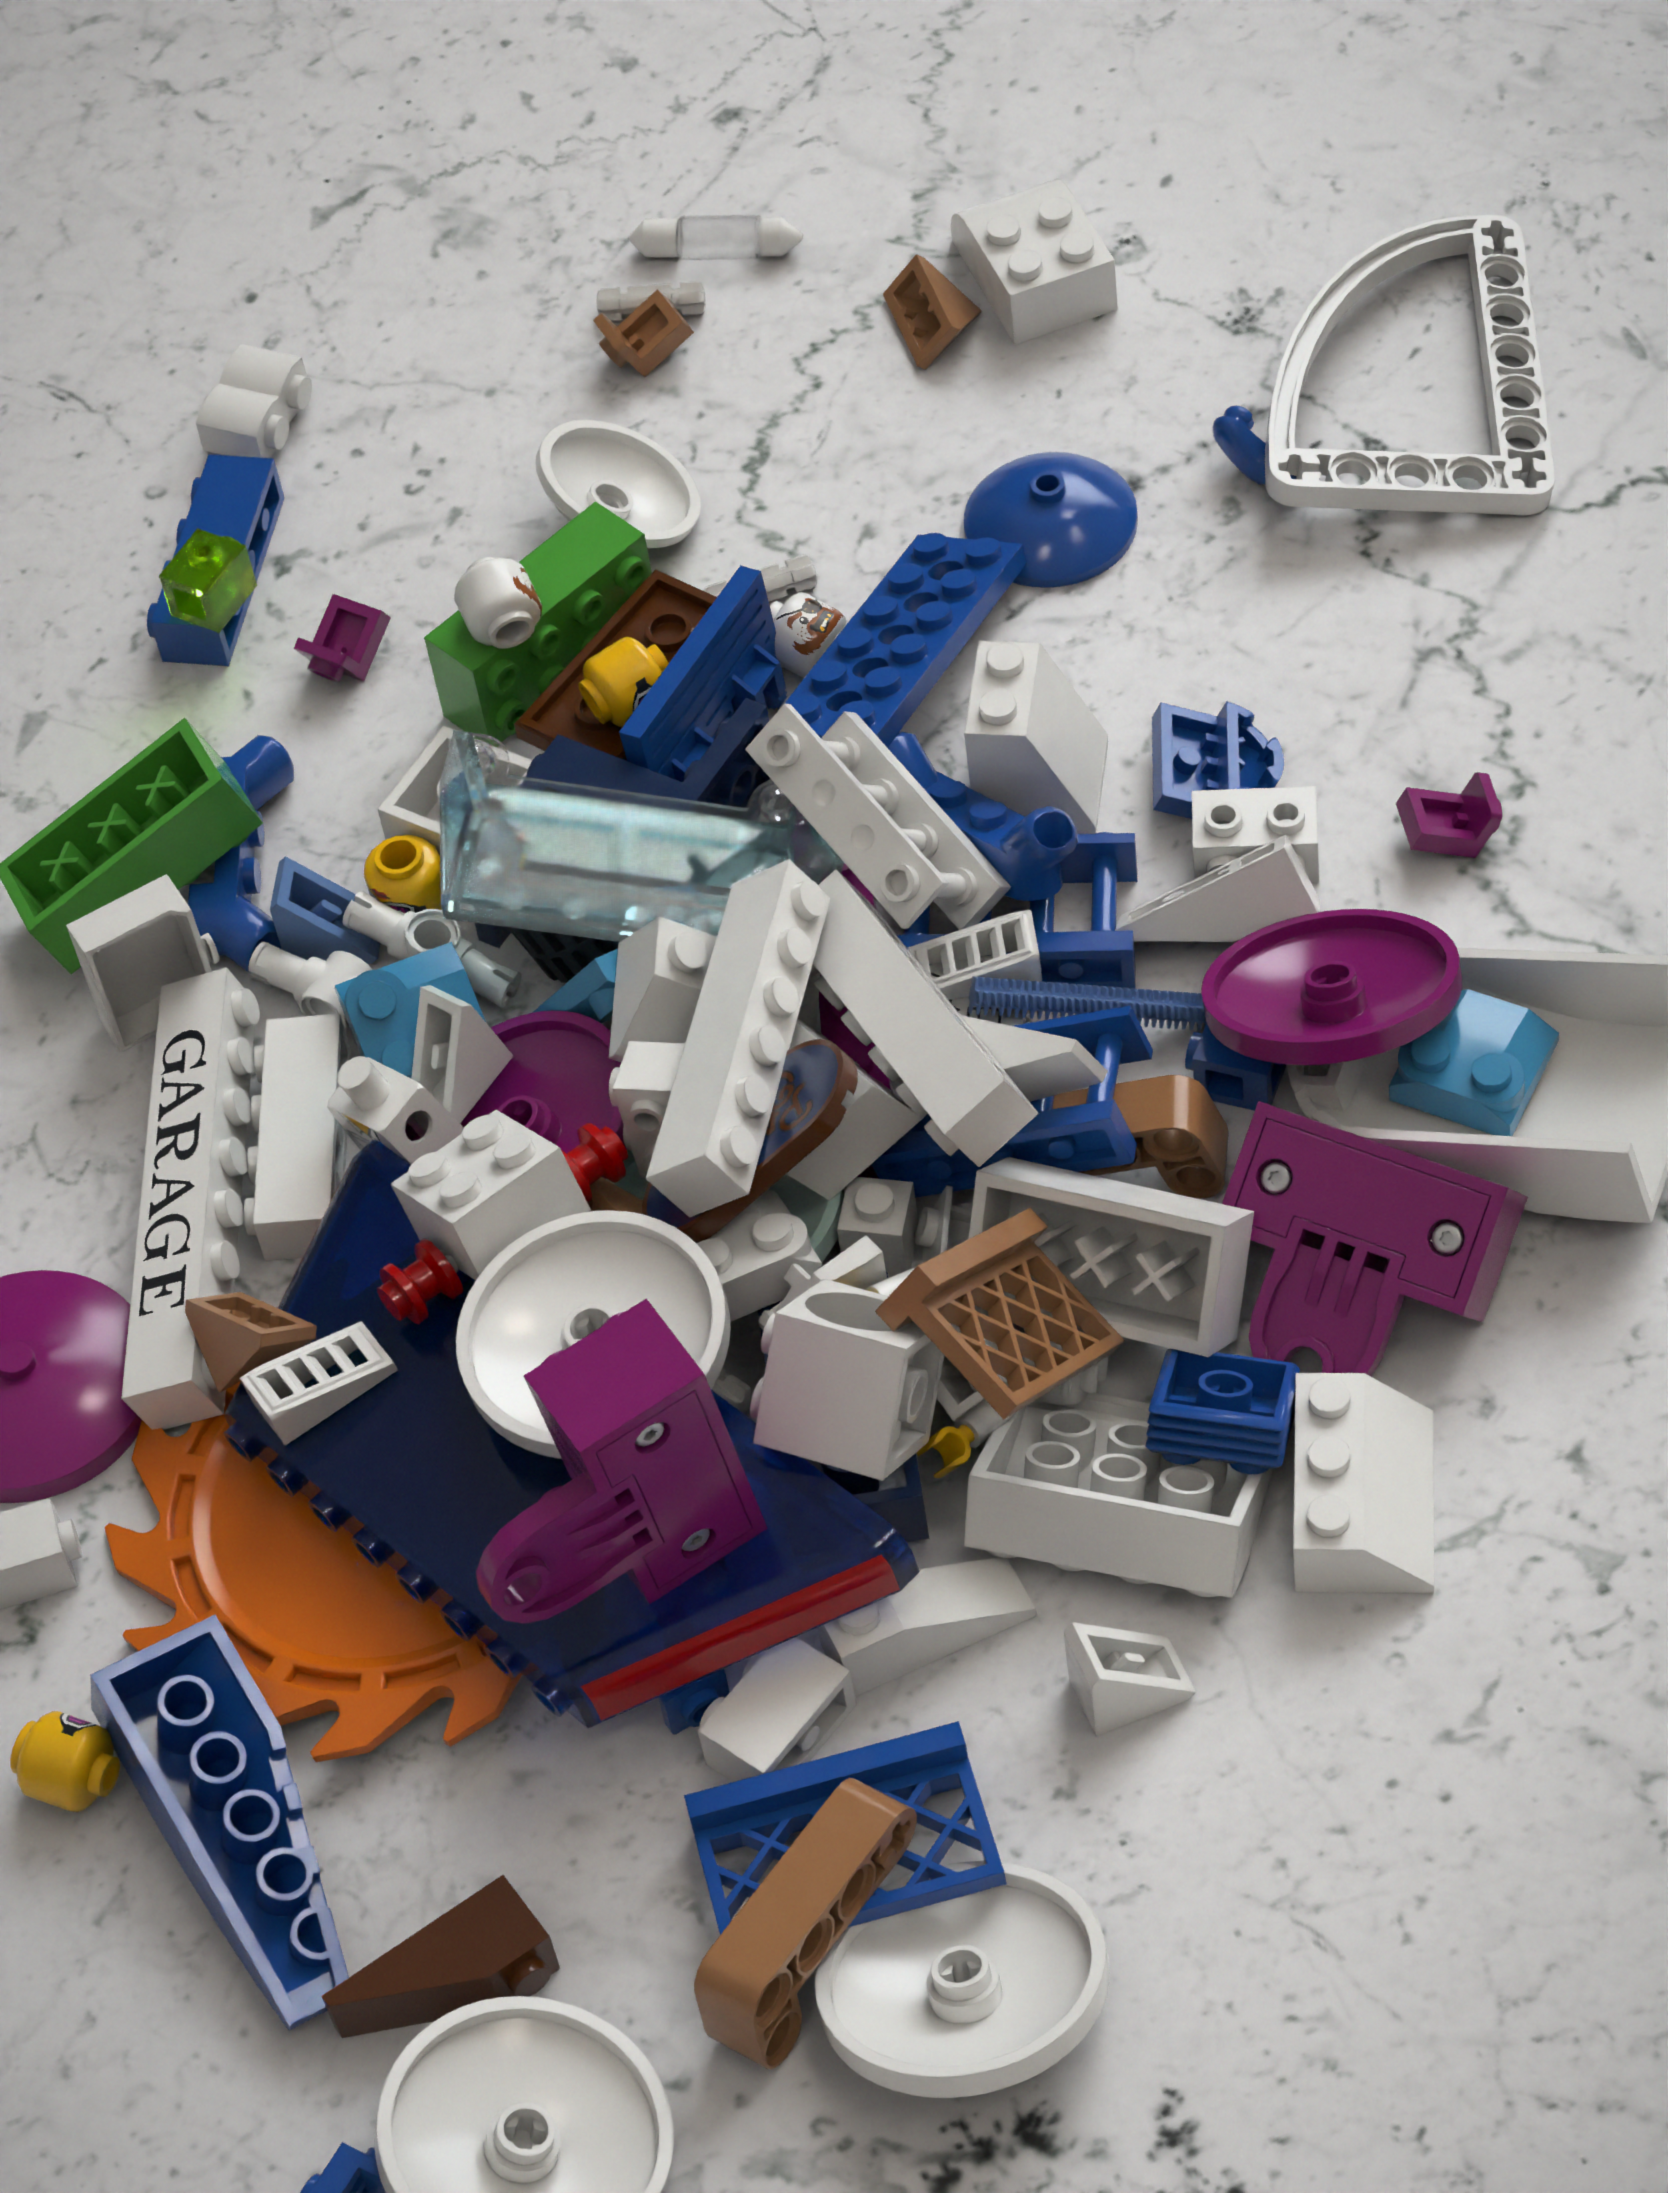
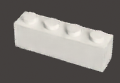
M340 1014L266 1019L264 1045L255 1046V1073L258 1082L262 1083L261 1095H253L251 1099V1119L255 1133H258V1146H249L248 1173L251 1183L255 1184V1194L253 1198L245 1199L244 1220L248 1236H257L265 1261L303 1258L345 1174L347 1132L327 1108L329 1098L339 1087L337 1074L342 1065L351 1059V1048ZM343 1223L326 1256L341 1255Z

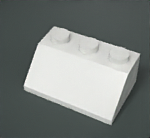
M658 916L618 943L609 1059L622 1062L629 1041L686 1043L717 936ZM820 972L814 977L809 975L798 1015L800 1020L814 1029H817L819 990L814 982L820 977Z
M1296 1373L1293 1536L1295 1592L1434 1594L1433 1410L1365 1373Z

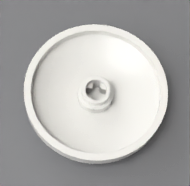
M591 1211L569 1215L543 1224L513 1241L485 1267L476 1279L466 1297L457 1325L456 1355L458 1366L466 1389L478 1412L497 1433L510 1442L540 1455L562 1459L523 1376L541 1365L553 1353L565 1350L600 1328L610 1317L627 1311L646 1298L703 1371L709 1387L712 1389L726 1359L731 1326L727 1299L716 1269L708 1256L690 1237L674 1226L647 1215L627 1211Z
M956 1862L942 1866L955 1872H960L985 1865V1862ZM1001 1862L1005 1872L1006 1885L846 1928L817 1966L815 1975L816 2001L824 2032L830 2045L838 2056L862 2077L887 2089L921 2097L956 2098L986 2094L1008 2088L1042 2073L1070 2053L1084 2039L1095 2024L1107 1998L1110 1977L1109 1961L1104 1935L1093 1910L1077 1892L1059 1879L1030 1867ZM914 1873L901 1877L881 1889L891 1891L905 1887Z
M509 1996L481 2000L451 2011L428 2025L404 2048L393 2064L380 2096L375 2124L374 2147L380 2180L386 2193H663L672 2161L674 2127L669 2101L659 2076L641 2050L624 2033L604 2019L575 2005L541 1997Z

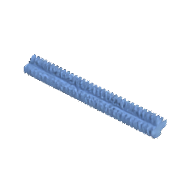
M972 976L968 997L970 1000L968 1012L972 1014L973 1006H976V1015H979L981 1007H983L984 1015H987L988 1009L991 1007L992 1016H995L997 1008H999V1016H1002L1004 1008H1006L1007 1017H1010L1011 1011L1014 1009V1017L1016 1018L1020 1010H1022V1018L1026 1017L1027 1010H1029L1030 1019H1033L1035 1011H1037V1018L1041 1019L1042 1012L1045 1011V1020H1048L1050 1012H1052L1054 1019L1057 1018L1058 1012H1060V1017H1065L1066 1013H1068V1016H1071L1073 1013L1077 1015L1131 1005L1140 1024L1141 1020L1144 1019V1027H1148L1150 1019L1153 1028H1155L1157 1020H1159V1028H1163L1164 1021L1166 1020L1167 1029H1170L1172 1021H1174V1029H1178L1181 1021L1182 1030L1186 1029L1187 1022H1189V1030H1193L1195 1022H1197V1031L1201 1030L1202 1023H1204V1028L1206 1025L1201 993L1152 991L1150 989L1137 990L1136 988L1122 989L1121 987L1107 988L1106 986L1099 987L1097 985L1084 986L1083 984L1046 983L1044 981L1030 982L1029 980L1015 981L1014 979H992L990 977Z

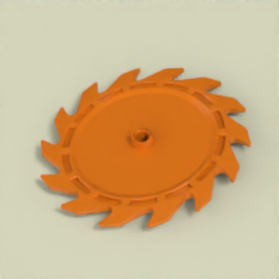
M416 1256L401 1266L400 1269L403 1270L417 1260ZM346 1261L315 1277L296 1317L317 1326L316 1339L305 1345L362 1321L395 1363L398 1370L286 1446L254 1404H252L241 1425L230 1405L240 1382L226 1389L223 1415L192 1422L190 1428L181 1436L170 1437L162 1428L152 1430L142 1420L132 1461L160 1514L159 1522L155 1528L146 1533H138L111 1523L104 1527L113 1562L119 1575L176 1610L172 1620L164 1625L125 1630L122 1635L124 1640L138 1652L216 1614L280 1726L329 1711L339 1712L336 1722L310 1751L315 1762L370 1753L434 1702L446 1697L454 1699L443 1735L445 1744L451 1747L500 1716L535 1650L542 1643L552 1640L560 1643L565 1674L568 1680H575L606 1638L607 1585L573 1607L549 1619L525 1624L503 1620L490 1607L479 1591L476 1571L483 1551L497 1532L522 1511L537 1503L546 1492L555 1487L563 1486L572 1479L562 1459L540 1455L510 1442L497 1433L475 1407L463 1382L456 1355L457 1325L462 1307L473 1284L463 1286V1293L455 1299H450L442 1293L426 1302L428 1318L422 1323L416 1324L408 1317L399 1321L388 1311L377 1292V1288L383 1284L382 1281L357 1300L350 1303L341 1302L352 1270ZM359 1349L347 1355L355 1367L367 1362V1359ZM336 1363L325 1370L330 1377L342 1373ZM313 1378L304 1384V1387H311L317 1384V1382Z

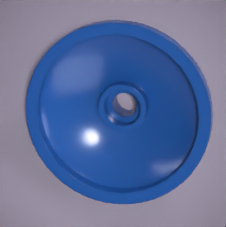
M1065 452L1032 454L999 467L987 475L973 490L964 511L966 539L994 538L999 542L1023 544L1026 565L1012 583L1040 588L1077 584L1108 570L1128 551L1138 526L1136 499L1124 478L1115 470L1097 460Z

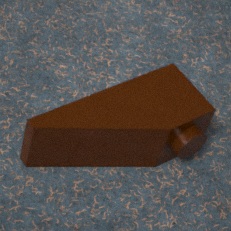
M501 1875L321 1997L334 2028L341 2038L433 2022L451 2011L481 2000L509 1996H532L546 1985L551 1975L559 1970L560 1966L549 1934L506 1877Z

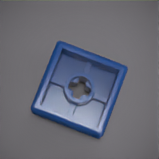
M1171 1348L1166 1350L1148 1409L1150 1414L1147 1421L1149 1426L1146 1433L1148 1436L1146 1448L1151 1452L1161 1453L1165 1460L1174 1464L1190 1465L1205 1459L1229 1463L1234 1470L1244 1474H1261L1269 1469H1276L1282 1466L1295 1414L1296 1373H1300V1368L1291 1362L1216 1352L1209 1357Z

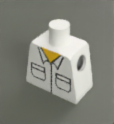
M354 1057L342 1065L337 1074L339 1087L328 1100L327 1108L361 1152L401 1175L408 1172L411 1164L419 1157L438 1151L462 1134L464 1129L424 1086L369 1057ZM406 1122L422 1138L415 1141L409 1140L405 1133Z

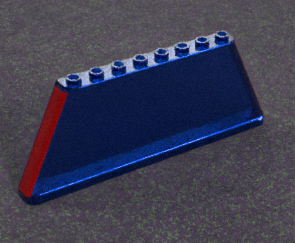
M371 1140L352 1158L278 1309L317 1326L316 1339L305 1345L362 1321L395 1363L398 1370L286 1446L253 1404L242 1382H240L224 1414L229 1428L224 1432V1436L238 1454L248 1462H252L258 1456L267 1464L265 1469L269 1476L286 1494L293 1497L299 1491L310 1499L308 1505L312 1512L326 1527L336 1532L343 1526L354 1535L351 1537L352 1543L372 1565L380 1568L385 1562L397 1571L395 1574L397 1581L412 1598L420 1604H424L430 1598L442 1608L439 1611L441 1617L459 1637L469 1641L475 1635L487 1645L485 1648L486 1654L505 1675L514 1679L521 1673L533 1683L531 1686L532 1692L551 1713L561 1717L567 1711L587 1728L901 1591L920 1572L911 1548L888 1521L804 1458L754 1444L756 1422L711 1390L763 1515L767 1529L650 1605L628 1574L624 1573L573 1607L549 1619L525 1624L503 1620L490 1607L478 1588L476 1571L482 1553L502 1527L522 1511L537 1503L546 1492L555 1487L563 1486L572 1479L562 1459L531 1452L510 1442L497 1433L478 1412L466 1389L457 1361L456 1334L462 1307L476 1280L459 1270L457 1275L461 1281L463 1293L455 1299H450L439 1293L426 1302L428 1318L420 1324L414 1323L408 1317L401 1321L397 1320L381 1301L377 1292V1288L383 1284L379 1273L380 1269L391 1263L403 1270L415 1262L417 1259L414 1246L420 1239L391 1186L392 1182L409 1171L411 1165L377 1140ZM359 1349L347 1355L355 1367L367 1362V1359ZM336 1363L325 1370L330 1377L342 1373ZM313 1378L304 1384V1387H311L317 1384V1382Z

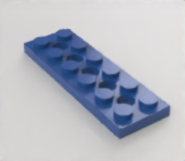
M940 533L918 534L786 700L785 704H791L820 738L844 711L857 713L884 745L888 747L1026 565L1023 544L999 542L994 538L974 540L946 537Z

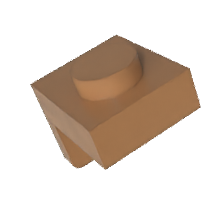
M658 289L618 326L613 324L603 313H600L593 320L605 336L599 342V345L611 360L620 368L627 362L630 363L644 377L694 333L671 301Z

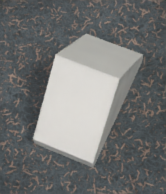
M431 985L420 987L411 1079L424 1086L461 1123L508 1064L513 1054L471 1004Z
M1074 1622L1064 1630L1069 1681L1096 1737L1186 1702L1196 1693L1168 1636Z

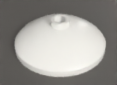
M575 420L560 424L549 431L538 449L536 471L539 481L552 504L569 521L573 520L596 501L644 533L647 549H653L680 542L690 534L698 520L701 500L691 475L665 448L634 430L604 421Z

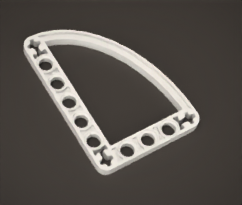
M1463 215L1433 220L1401 230L1373 244L1351 259L1327 281L1308 305L1291 335L1281 360L1271 400L1265 444V487L1269 496L1282 505L1292 507L1533 515L1544 511L1550 503L1555 483V470L1523 233L1520 226L1514 220L1500 215ZM1493 242H1497V246L1502 249L1501 254H1493ZM1468 254L1493 455L1295 448L1297 407L1303 385L1320 347L1340 318L1363 295L1384 280L1409 267L1437 258ZM1493 276L1503 277L1510 280L1514 285L1509 287L1496 286L1490 283L1487 278ZM1495 316L1510 317L1516 320L1519 325L1513 327L1502 326L1495 323L1492 318ZM1511 356L1520 359L1525 365L1510 367L1500 363L1496 358ZM1510 396L1526 400L1530 406L1515 408L1505 404L1502 399ZM1523 438L1531 441L1535 448L1530 450L1517 449L1511 446L1507 440ZM1529 472V488H1526L1524 482L1519 480L1521 473ZM1344 473L1357 474L1363 477L1367 483L1359 486L1347 485L1341 482L1337 476ZM1291 475L1297 476V480L1291 479ZM1321 475L1326 476L1325 482L1320 481ZM1404 475L1415 476L1421 479L1425 485L1419 488L1405 487L1396 478ZM1463 477L1477 480L1483 487L1478 490H1468L1459 487L1454 480Z

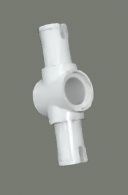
M359 891L355 895V902L351 900L345 910L342 921L343 926L387 946L388 954L399 960L427 951V948H435L452 942L465 968L473 991L501 1008L508 1005L509 997L513 998L519 988L522 977L521 973L501 965L476 951V944L460 937V926L456 919L448 912L439 909H425L417 913L412 911L403 913L376 900V898L364 891Z
M264 941L255 948L248 967L251 972V978L294 994V999L299 1003L300 1010L304 1016L340 1014L345 1031L349 1024L334 987L337 984L357 977L363 972L372 970L362 959L348 952L334 951L326 961L314 956L306 960Z

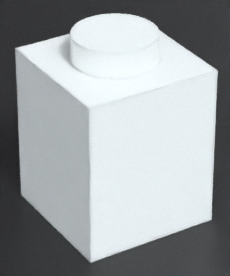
M856 1177L846 1186L837 1226L841 1253L866 1235L883 1251L888 1278L911 1269L916 1246L915 1232L918 1223L913 1182Z
M50 1498L0 1512V1610L78 1587L72 1560L83 1557L79 1538L72 1519L60 1522Z

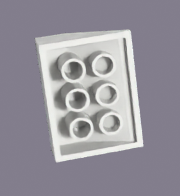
M1088 1393L1085 1401L1074 1405H1058L1040 1397L1017 1411L1009 1421L992 1432L973 1466L968 1479L964 1546L986 1550L989 1554L999 1558L1022 1557L1048 1562L1066 1571L1089 1570L1115 1575L1133 1584L1156 1583L1186 1589L1191 1594L1199 1597L1223 1596L1233 1598L1248 1564L1273 1469H1269L1261 1474L1252 1475L1240 1473L1226 1462L1201 1459L1194 1464L1179 1465L1165 1460L1161 1453L1151 1452L1145 1446L1148 1438L1146 1433L1149 1426L1147 1421L1150 1414L1148 1410L1150 1403L1096 1393Z

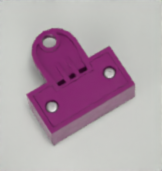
M1258 1101L1222 1201L1224 1205L1254 1211L1250 1240L1275 1249L1252 1311L1248 1337L1252 1356L1254 1358L1290 1362L1294 1354L1299 1350L1312 1348L1321 1357L1322 1373H1365L1372 1377L1384 1356L1405 1296L1479 1322H1484L1528 1197L1500 1184Z
M647 1298L627 1311L610 1317L600 1328L565 1350L553 1353L541 1365L523 1376L572 1480L563 1486L555 1487L546 1492L537 1503L522 1511L497 1532L482 1553L476 1571L478 1588L490 1607L503 1620L522 1624L549 1619L573 1607L624 1573H627L650 1605L768 1529L705 1374Z

